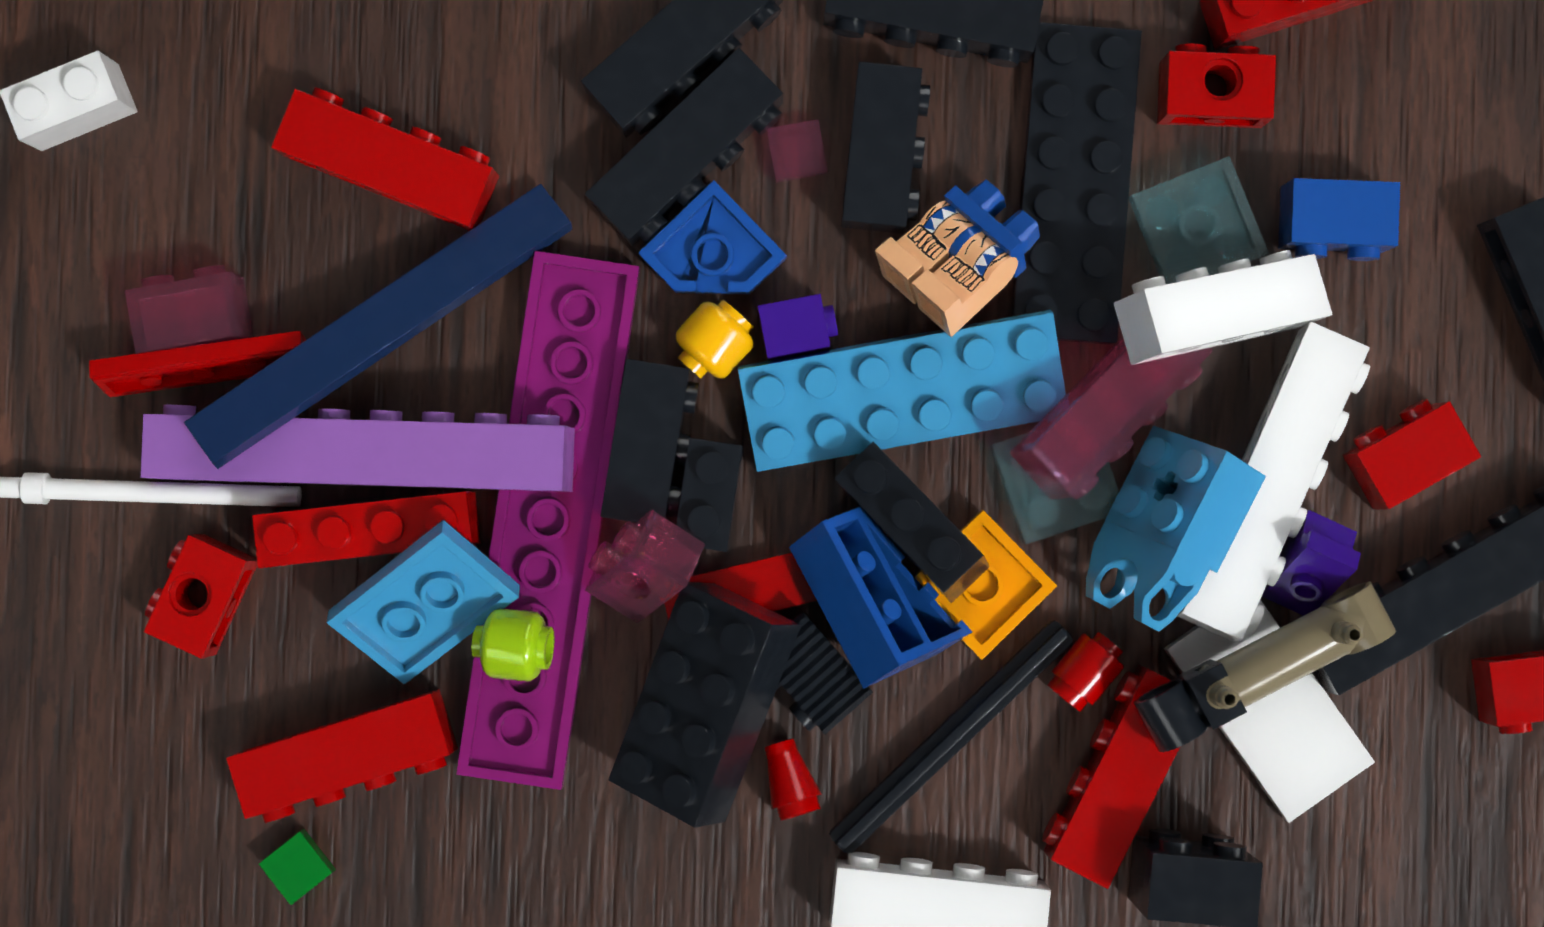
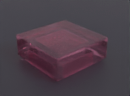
M818 119L767 129L776 183L827 174L828 170Z

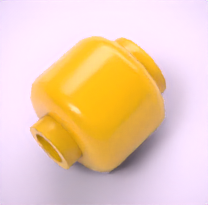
M722 300L718 305L709 301L703 302L676 332V341L684 350L678 356V359L700 379L707 372L716 378H726L752 350L753 340L749 332L754 327L725 300Z

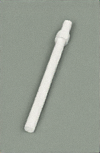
M25 472L22 477H0V498H21L24 504H48L50 499L300 507L302 499L300 486L51 478L49 473Z

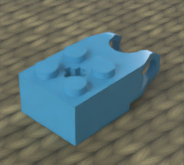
M1153 425L1093 544L1086 576V597L1111 609L1134 590V619L1158 632L1161 631L1198 594L1209 570L1218 572L1266 476L1226 450ZM1118 568L1114 587L1108 593L1102 594L1100 590L1102 577L1110 569ZM1163 589L1166 595L1164 606L1157 615L1151 617L1149 613L1151 599Z

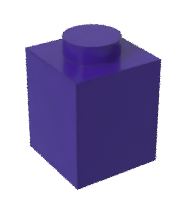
M821 294L758 305L768 361L829 350V337L838 336L833 305L823 306Z

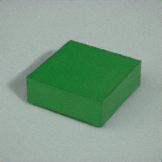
M305 829L299 831L259 863V866L290 905L294 904L336 870Z

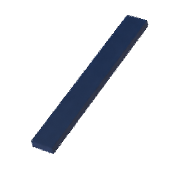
M539 184L186 420L184 424L212 464L219 469L533 257L535 251H542L573 230L571 221L542 184Z

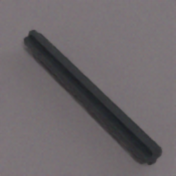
M1055 620L1047 623L830 830L829 835L834 843L847 854L853 853L1072 644L1073 639L1069 632Z

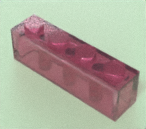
M1122 337L1009 454L1050 500L1081 498L1097 484L1099 477L1096 473L1108 461L1114 462L1129 451L1134 444L1131 438L1142 425L1148 426L1166 412L1169 405L1165 401L1176 389L1182 390L1188 387L1201 375L1203 369L1199 365L1213 352L1212 349L1207 348L1131 365Z

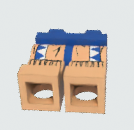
M987 179L969 190L966 194L955 185L944 195L945 201L934 205L921 221L897 241L890 237L875 249L883 277L913 304L917 303L919 309L950 337L958 332L996 296L1012 277L1016 278L1027 268L1024 254L1040 237L1038 223L1024 210H1018L1003 224L994 218L1006 207L1005 198L999 189Z

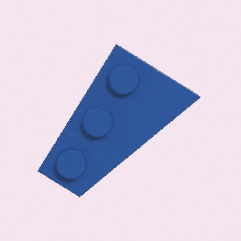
M861 507L820 522L789 546L863 689L939 654L973 632L963 620L955 623L935 601L939 595L928 582L922 586L904 567L901 561L905 556Z

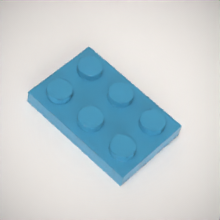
M442 520L329 609L326 623L400 682L406 684L472 634L477 625H483L492 611L504 609L518 599L520 585L446 521Z

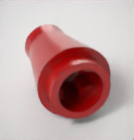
M795 739L785 740L764 747L768 763L771 810L777 809L780 821L821 809L817 796L822 795L800 755Z

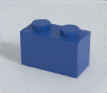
M1291 179L1280 186L1278 249H1295L1296 258L1315 254L1316 259L1327 258V251H1347L1348 260H1379L1380 253L1398 246L1400 182Z

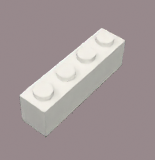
M1286 250L1260 258V265L1251 267L1249 259H1242L1218 267L1219 274L1209 276L1207 267H1202L1175 276L1176 283L1166 284L1164 276H1158L1133 284L1134 294L1114 302L1131 365L1305 326L1310 321L1315 322L1331 316L1332 311L1315 254L1293 258L1291 250Z
M864 852L848 853V860L836 858L829 918L830 927H1047L1051 890L1045 881L1038 880V873L1033 871L1007 869L1006 876L985 874V867L967 863H955L953 871L932 869L933 862L919 858H901L900 865L879 863L880 856Z

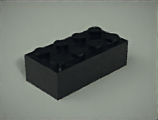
M683 582L608 780L694 828L726 822L801 624L715 583Z

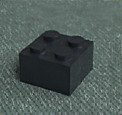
M1149 829V837H1134L1128 899L1146 919L1226 927H1258L1263 863L1248 853L1246 846L1234 843V837L1204 833L1202 834V841H1190L1181 839V832L1168 829Z

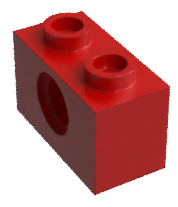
M1190 43L1175 46V51H1169L1159 62L1157 124L1262 128L1274 119L1276 55L1260 54V48L1255 46H1234L1228 48L1227 53L1207 52V46L1203 44ZM1206 74H1217L1224 79L1227 85L1225 96H1216L1208 91L1205 85Z
M205 534L188 535L186 541L180 540L170 554L167 568L172 571L164 588H158L147 604L145 616L150 619L144 629V633L203 659L217 654L257 568V558ZM195 579L204 583L208 592L207 600L201 608L193 605L188 597V588Z

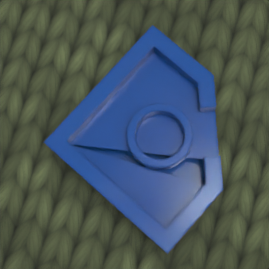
M715 180L638 252L639 256L675 293L750 294L787 259V255Z

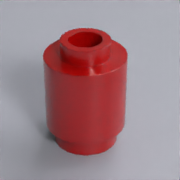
M1100 632L1093 639L1083 633L1051 671L1055 676L1047 686L1078 712H1081L1087 703L1093 706L1124 669V665L1117 660L1123 651Z

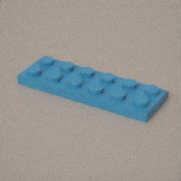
M1051 310L964 325L952 337L941 329L738 366L757 472L860 454L873 441L882 450L1069 416L1054 315Z

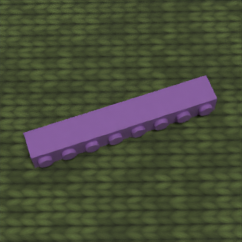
M163 405V414H143L141 478L573 492L575 428L560 425V416L530 414L527 415V424H507V414L475 413L474 423L454 422L455 413L422 412V422L402 421L401 411L370 410V420H350V410L318 409V419L298 418L299 415H297L217 469L184 424L186 420L196 414V406Z

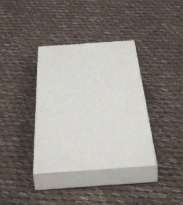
M1260 600L1258 604L1265 607L1263 602ZM1265 607L1263 617L1255 633L1252 636L1245 633L1242 641H1230L1196 625L1163 649L1182 674L1209 659L1217 661L1280 627ZM1313 673L1245 707L1247 713L1219 727L1282 818L1288 823L1375 763Z

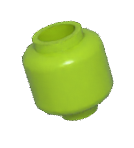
M496 609L488 615L484 626L477 625L475 627L471 645L473 657L480 658L483 671L491 678L532 681L538 677L542 669L548 670L551 665L555 643L554 629L546 626L544 618L538 612Z

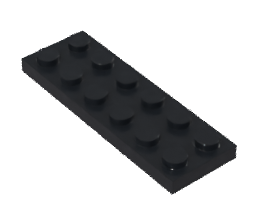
M1039 22L1035 48L1032 54L1020 210H1024L1036 220L1039 226L1040 237L1024 254L1027 268L1014 278L1011 317L1051 310L1054 315L1057 341L1105 345L1117 344L1119 321L1114 302L1121 300L1141 30Z

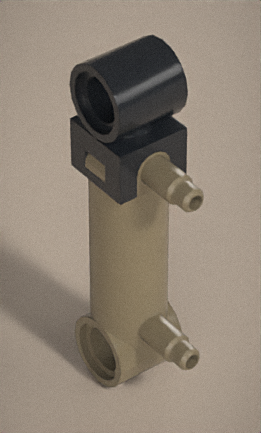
M1370 581L1363 582L1333 595L1325 600L1318 609L1217 661L1209 659L1178 675V679L1151 689L1134 701V705L1158 751H1170L1198 738L1208 728L1214 730L1247 713L1245 707L1341 657L1362 652L1384 642L1396 633V629Z

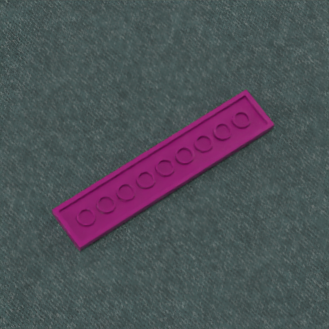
M540 251L534 252L509 424H527V415L530 414L560 416V425L575 428L573 492L499 490L489 559L520 585L519 598L504 609L538 612L544 618L546 626L554 629V653L549 669H542L538 677L528 682L491 678L483 671L480 658L474 657L456 775L562 790L564 786L603 517H600L625 363L628 356L640 275L639 266Z

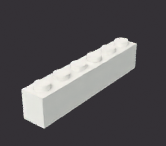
M1311 321L1298 331L1242 458L1243 462L1264 474L1266 478L1218 572L1209 570L1198 594L1183 608L1177 617L1230 641H1242L1245 633L1251 636L1255 633L1265 610L1264 606L1258 604L1266 585L1273 587L1277 583L1286 563V558L1280 556L1288 536L1291 538L1297 536L1306 518L1307 509L1301 507L1309 488L1317 489L1327 470L1328 461L1322 459L1329 440L1336 442L1347 424L1349 413L1343 411L1350 392L1357 394L1368 376L1370 365L1363 362L1370 347Z

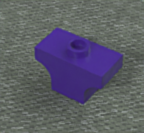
M1308 510L1295 538L1288 536L1282 548L1280 556L1286 558V563L1277 583L1273 587L1266 585L1262 597L1303 616L1318 609L1357 570L1361 555L1360 552L1353 549L1357 532Z

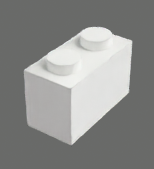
M95 51L0 90L1 98L18 140L40 151L138 112L119 64L100 51Z

